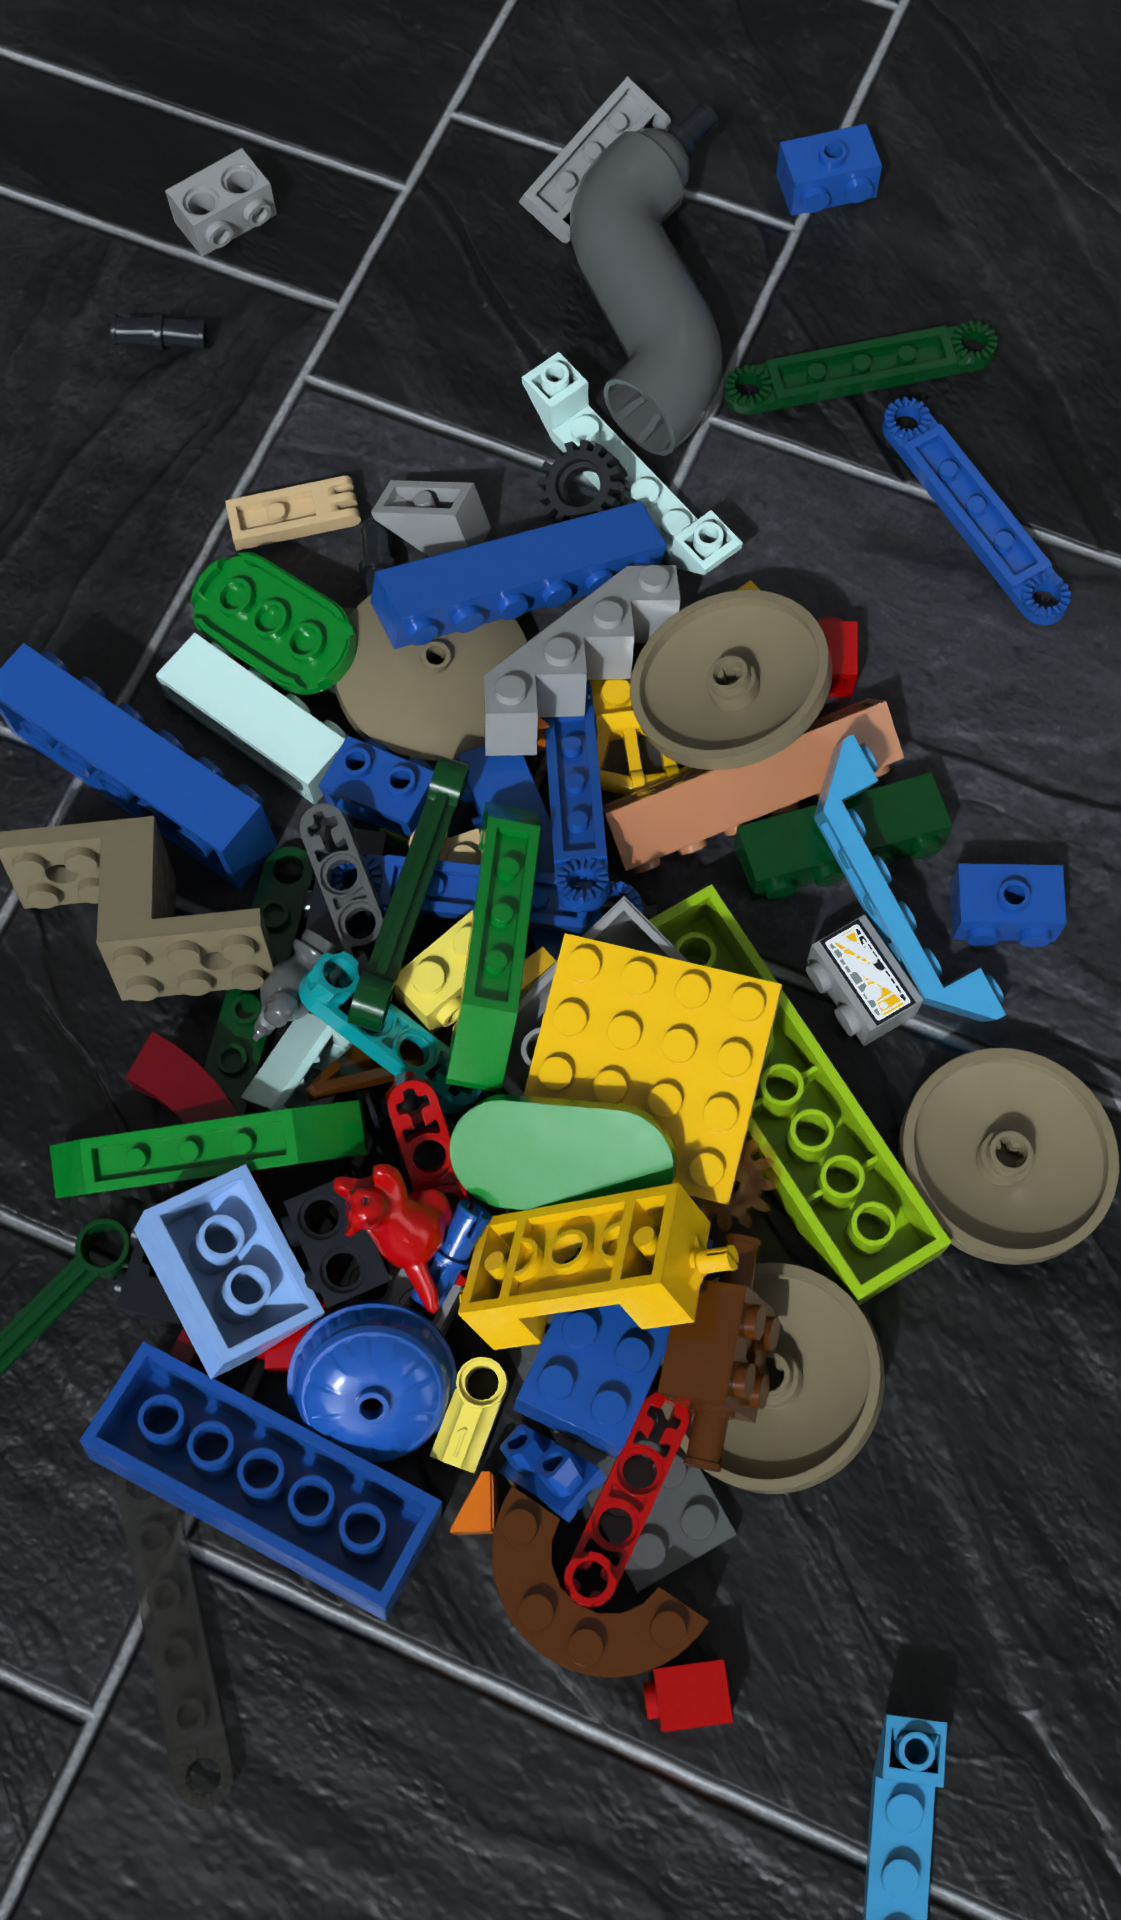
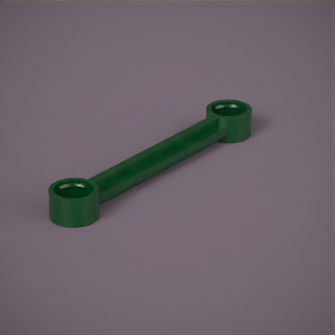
M440 756L437 761L424 808L366 970H363L353 996L348 1015V1023L379 1033L383 1028L406 952L454 814L457 813L469 776L470 764Z
M97 1219L88 1223L77 1236L75 1243L76 1256L0 1331V1378L100 1277L115 1278L123 1267L128 1268L134 1247L130 1245L131 1233L120 1223L112 1219ZM114 1230L121 1232L124 1239V1248L119 1259L108 1266L94 1265L89 1257V1247L93 1239L105 1231Z

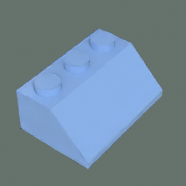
M246 1164L144 1210L134 1228V1232L210 1380L262 1354L325 1313L314 1291L307 1287L304 1280L305 1274Z

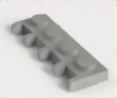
M627 76L523 194L519 203L563 243H568L570 241V226L564 220L570 214L572 203L583 175L597 156L625 131L644 129L649 122L655 128L666 130L671 124L670 117Z

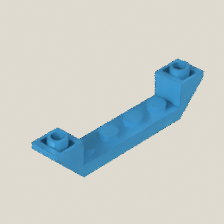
M854 734L848 736L833 749L813 818L868 920L923 998L922 1004L980 1022L994 1021L1006 1015L1000 1004L1004 1001L1003 993L996 980L989 974L984 975L981 968L967 971L945 984H941L938 977L942 975V969L937 958L929 948L922 949L913 932L917 928V924L912 912L903 901L897 903L888 886L892 879L886 864L878 855H871L863 840V837L866 836V830L861 818L852 808L847 810L843 803L879 781L874 773L878 770L871 750L864 743L859 745Z
M885 1714L872 1776L862 1920H927L935 1787L944 1788L947 1739L946 1722Z

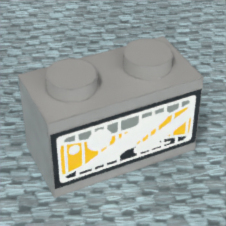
M866 915L859 917L811 946L807 959L808 966H806V972L817 991L828 993L837 1007L835 1009V1016L840 1026L847 1035L853 1036L855 1034L863 1047L916 1016L924 1000Z

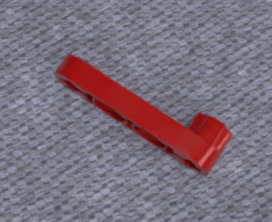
M414 1071L399 1073L393 1077V1085L385 1093L386 1103L414 1192L434 1189L443 1193H453L460 1200H468L470 1202L468 1209L470 1210L472 1204L468 1191L456 1177L451 1164V1138L432 1083L428 1078L418 1077ZM407 1089H414L417 1096L426 1095V1100L420 1104V1108L417 1110L408 1111V1109H401L397 1106V1104L404 1101L403 1092ZM434 1120L438 1123L437 1128H421L408 1137L404 1136V1130H415L414 1124L424 1121L427 1126ZM423 1141H437L445 1149L443 1162L434 1169L421 1168L413 1160L415 1148ZM469 1269L461 1270L454 1282L455 1285L465 1286Z
M658 1392L653 1393L644 1400L622 1452L617 1456L571 1560L566 1567L564 1574L565 1589L570 1598L580 1606L587 1608L600 1607L608 1602L614 1594L687 1431L690 1420L688 1408L680 1406ZM664 1403L674 1407L672 1417L680 1422L677 1429L667 1427L659 1441V1446L670 1448L665 1458L651 1446L634 1443L637 1433L642 1434L645 1439H649L654 1427V1420L647 1416L651 1408L660 1411ZM636 1455L647 1456L656 1466L657 1474L654 1482L642 1489L630 1486L623 1477L624 1464L629 1458ZM609 1509H621L632 1520L631 1534L623 1542H608L599 1532V1519ZM590 1539L593 1540L604 1551L621 1554L622 1557L618 1566L615 1567L603 1554L593 1551L585 1552L584 1549ZM595 1562L603 1567L600 1577L608 1582L607 1587L603 1593L594 1590L589 1598L579 1594L581 1583L574 1579V1575L578 1568L587 1571L592 1563Z

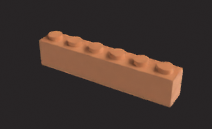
M867 698L817 718L792 744L777 754L757 763L727 770L693 768L602 805L605 840L614 864L624 871L632 870L633 874L643 873L661 864L660 857L677 850L679 855L693 853L707 846L706 839L721 832H724L725 836L736 835L738 826L753 823V819L770 813L771 817L795 811L800 807L798 801L812 795L819 799L833 749L843 739L854 734L859 745L864 743L871 750L878 770L874 772L876 777L890 771L889 764L903 759L904 755L887 702L885 700Z

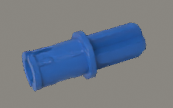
M460 1200L457 1204V1209L452 1216L451 1223L445 1230L443 1246L428 1262V1269L438 1289L439 1306H442L461 1270H467L470 1267L471 1258L469 1256L485 1227L492 1219L490 1213L476 1203H473L469 1210L470 1202L468 1200ZM413 1288L412 1298L425 1307Z

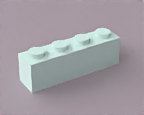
M194 633L156 674L165 697L315 805L323 796L318 785L346 739L347 735L329 720H325L324 723L320 722L310 715L307 705L297 696L288 693L286 696L282 695L272 688V682L251 667L247 670L235 661V657L213 641L209 643Z

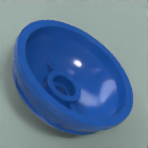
M358 1301L340 1306L316 1320L302 1335L289 1363L287 1376L288 1398L299 1425L370 1463H384L410 1454L428 1442L439 1431L453 1392L457 1389L456 1363L450 1345L444 1335L429 1319L419 1312L389 1301ZM368 1398H375L382 1403V1406L376 1410H368L363 1408L361 1403Z

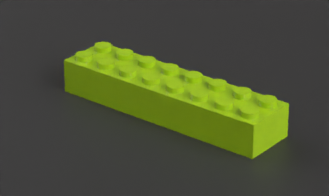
M712 884L649 920L690 963L778 983ZM782 990L744 1148L827 1277L842 1288L859 1306L939 1257L952 1242Z

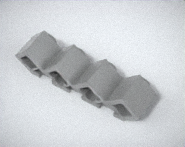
M676 565L626 566L484 675L486 756L537 755L538 717L585 716L587 680L631 679L634 643H646L665 621L680 610L681 599Z

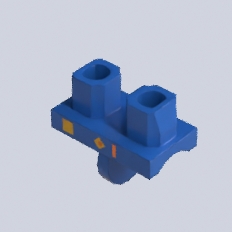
M524 1424L518 1425L500 1445V1450L507 1459L505 1464L498 1470L503 1480L541 1504L542 1507L555 1516H560L567 1522L573 1519L577 1510L584 1507L587 1501L586 1494L592 1489L600 1487L607 1479L602 1470L596 1465Z

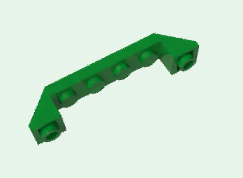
M485 802L478 850L481 851L459 1014L451 1037L446 1084L497 1093L501 1092L518 1015L541 829L537 811Z
M362 1100L262 1112L49 1145L56 1199L218 1176L244 1164L247 1165L249 1171L369 1154Z

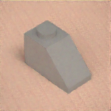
M390 480L371 511L374 520L429 557L481 544L491 529L474 483Z

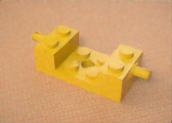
M679 1183L492 1216L490 1223L485 1227L475 1245L465 1287L460 1290L462 1294H459L460 1306L458 1315L493 1350L541 1344L548 1314L620 1304L641 1329L693 1323L695 1321L700 1285L703 1278L709 1273L737 1270L738 1265L736 1263H739V1256L734 1245L707 1249L711 1222ZM582 1247L579 1254L572 1261L564 1263L565 1261L571 1259L576 1254L578 1249Z

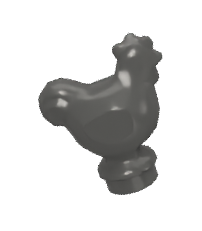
M309 929L304 931L300 939L293 941L295 954L278 962L260 987L261 1011L254 1024L252 1039L258 1041L263 1036H268L276 1027L285 1026L287 1021L298 1020L310 1012L302 1004L299 997L301 979L325 952L337 954L342 952L340 949Z

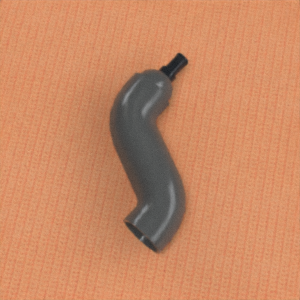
M705 103L698 104L680 124L671 125L666 130L648 128L639 129L638 131H625L597 156L583 175L570 211V240L582 276L629 358L605 384L603 393L606 406L614 421L631 440L648 452L661 456L673 453L692 434L709 409L722 375L721 341L710 308L661 225L682 203L683 191L686 188L690 170L689 159L694 155L695 147L718 127L717 123L719 121L715 111Z

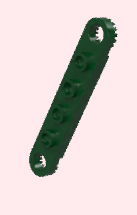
M968 321V324L961 323L959 326L947 328L944 325L769 359L763 364H752V366L747 364L743 365V368L738 366L735 368V371H731L725 381L724 398L727 405L733 411L743 415H752L984 369L993 361L998 345V337L995 336L994 329H989L988 324L984 326L981 325L982 322L977 321V324L973 323V321ZM966 340H975L980 342L985 350H981V353L979 351H976L975 354H973V351L967 353L968 349L963 350L964 346L961 343ZM749 383L757 386L760 391L759 395L755 394L754 398L752 395L746 398V395L741 397L740 392L737 394L736 388L741 384Z
M293 846L279 848L268 856L251 909H261L277 963L293 955V941L300 937L305 921L302 918L304 894L306 889H313L316 878L315 872H312L307 852ZM297 862L298 865L304 867L302 877L295 883L284 884L276 879V872L279 871L280 866H284V863ZM260 988L249 991L240 989L226 991L204 1066V1070L217 1082L229 1101L234 1105L239 1116L248 1115L250 1105L240 1097L264 1064L272 1036L271 1032L268 1036H263L258 1041L252 1039L254 1024L261 1011Z

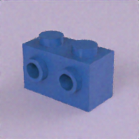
M347 735L318 786L327 804L335 806L346 815L379 829L381 827L409 840L417 827L424 808L434 768L416 757H410L409 760H405L393 755L385 745L376 740L366 739L365 742H362Z

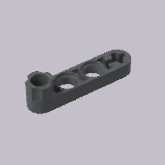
M317 804L309 808L301 818L299 826L301 838L344 952L352 955L359 963L358 973L361 976L363 970H366L370 956L365 952L358 956V951L373 949L385 917V911L349 819L342 811L331 804ZM327 818L333 824L338 823V826L331 829L333 841L339 849L343 850L348 846V850L332 853L328 843L321 836L314 835V833L321 830L320 821ZM340 864H353L357 869V879L354 885L348 890H335L331 884L333 870ZM360 911L372 912L376 921L372 934L363 939L353 938L349 932V922L353 915ZM403 961L401 969L407 965L405 961ZM393 993L391 1002L397 1001L395 993Z

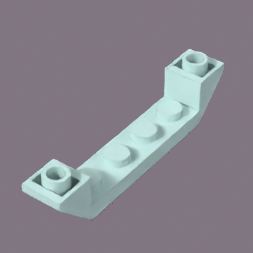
M557 352L522 376V384L549 436L563 453L567 452L565 443L573 441L579 447L580 440H588L594 446L595 443L602 445L620 461V464L626 469L628 476L625 479L630 483L631 492H624V495L629 499L628 504L639 501L643 503L667 544L663 559L669 565H676V568L706 575L742 548L743 542L712 510L697 519L589 406L588 381L560 352ZM591 471L582 472L600 490L598 475Z

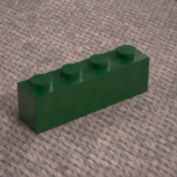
M932 772L863 791L843 802L847 810L852 808L859 815L866 830V836L863 837L866 846L872 856L878 855L884 861L887 868L897 859L911 855L914 859H924L938 853L945 845L953 827ZM817 805L737 827L734 850L752 901L767 897L770 901L780 900L795 893L799 887L816 883L818 887L829 886L841 881L845 877L813 818Z

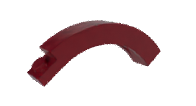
M151 1032L125 1077L135 1090L160 1103L183 1124L239 1116L217 1082L198 1062L175 1044L155 1032ZM262 1169L250 1171L268 1205L267 1189ZM183 1328L169 1355L196 1369L200 1358Z

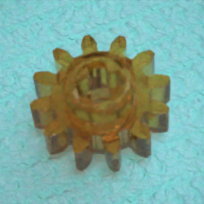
M753 1139L744 1144L736 1176L740 1186L737 1192H732L730 1205L690 1196L695 1204L700 1203L702 1205L700 1210L709 1221L714 1214L718 1215L717 1224L720 1231H729L733 1216H737L738 1221L744 1227H752L753 1219L749 1210L753 1207L762 1212H769L771 1210L767 1201L761 1199V1194L764 1190L770 1192L778 1189V1184L769 1179H763L762 1173L768 1171L774 1165V1161L770 1158H760L756 1161L753 1158L759 1148V1143Z

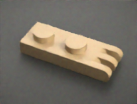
M339 476L225 500L236 551L358 525L361 522V516L356 508L358 505L356 495L352 492L354 490L352 478L349 476Z

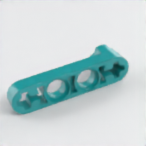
M344 951L337 954L325 952L303 976L299 984V997L302 1004L310 1012L394 1076L401 1072L414 1071L418 1077L427 1079L428 1077L425 1074L438 1063L441 1067L434 1073L436 1075L429 1080L434 1087L443 1112L449 1114L462 1112L479 1097L480 1089L459 1086L458 1091L460 1093L456 1096L448 1091L451 1084H446L445 1080L450 1048L392 1003L380 1033H368L360 1026L348 1023L351 1005L345 1013L339 1010V1008L350 997L353 998L360 979L358 973L359 963L352 955ZM412 1042L422 1050L424 1055L422 1066H411L402 1059L400 1054L401 1043Z

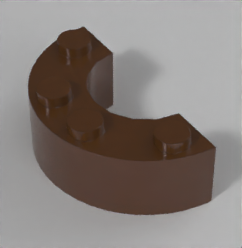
M513 1486L511 1487L504 1499L494 1529L492 1544L494 1579L499 1597L511 1622L522 1637L544 1657L557 1665L584 1675L625 1677L647 1672L667 1663L684 1651L700 1635L709 1621L660 1587L643 1604L623 1613H597L578 1605L562 1589L553 1567V1544L562 1523L561 1519Z

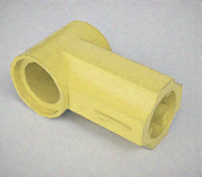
M487 1357L470 1359L459 1370L456 1380L457 1389L453 1392L430 1453L432 1458L474 1474L477 1472L501 1404L507 1396L509 1388L508 1377L499 1363ZM478 1369H491L498 1377L497 1391L489 1399L478 1400L473 1398L467 1386L469 1377Z

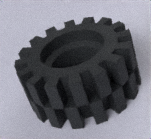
M580 440L579 447L573 441L565 443L567 452L562 453L555 449L551 455L556 461L552 465L545 461L541 467L547 475L546 478L538 476L537 485L543 489V492L538 493V498L545 505L543 509L547 515L557 523L624 506L629 503V499L624 495V492H631L630 483L625 479L628 476L626 469L617 458L598 443H595L594 446L588 440ZM584 471L596 473L600 480V490L594 500L586 505L571 503L568 496V488L574 477Z

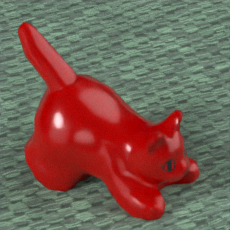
M388 1164L375 1165L373 1167V1175L366 1178H335L333 1190L346 1199L348 1225L345 1235L351 1237L360 1230H366L374 1241L379 1253L393 1266L404 1269L427 1311L435 1314L440 1308L436 1284L428 1269V1262L443 1246L445 1230L452 1220V1210L447 1197L443 1192L434 1189L408 1194L402 1174L397 1168Z

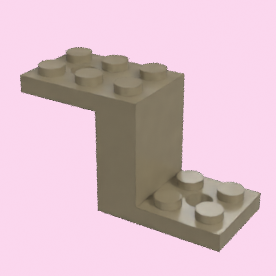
M154 816L0 832V860L24 909H49L58 905L77 903L98 904L96 943L122 1001H150L156 997L182 994L200 996L211 991L230 989L255 990L261 987L268 974L277 964L260 908L175 917L176 876Z

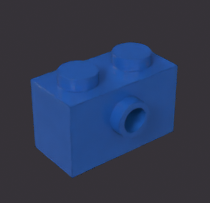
M867 124L780 142L776 176L791 216L808 212L815 213L830 207L860 203L867 199L876 198L882 164Z
M958 863L950 880L952 940H967V943L973 946H990L999 941H1019V944L1025 947H1042L1055 942L1067 924L1063 865Z

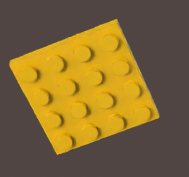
M564 933L523 1096L618 1103L635 1106L646 1111L655 1118L654 1122L662 1128L663 1132L667 1131L674 1143L677 1166L672 1184L679 1183L690 1196L730 1205L782 991V984Z

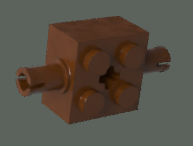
M726 1234L725 1239L726 1246L734 1245L738 1252L739 1263H736L738 1269L735 1271H722L719 1282L703 1279L700 1285L695 1321L693 1323L670 1326L658 1393L694 1412L687 1454L683 1464L714 1472H721V1460L728 1421L736 1419L755 1423L758 1408L763 1409L767 1403L770 1381L768 1374H764L768 1351L773 1352L777 1346L780 1330L779 1319L774 1317L775 1310L760 1298L756 1291L752 1290L762 1242L760 1239L742 1234Z

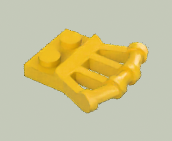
M631 679L589 680L592 688L591 696H593L602 791L626 796L693 769L688 766L678 769L675 761L660 753L663 772L644 775L637 737L645 735L632 709L630 698ZM623 739L629 776L603 770L610 741Z

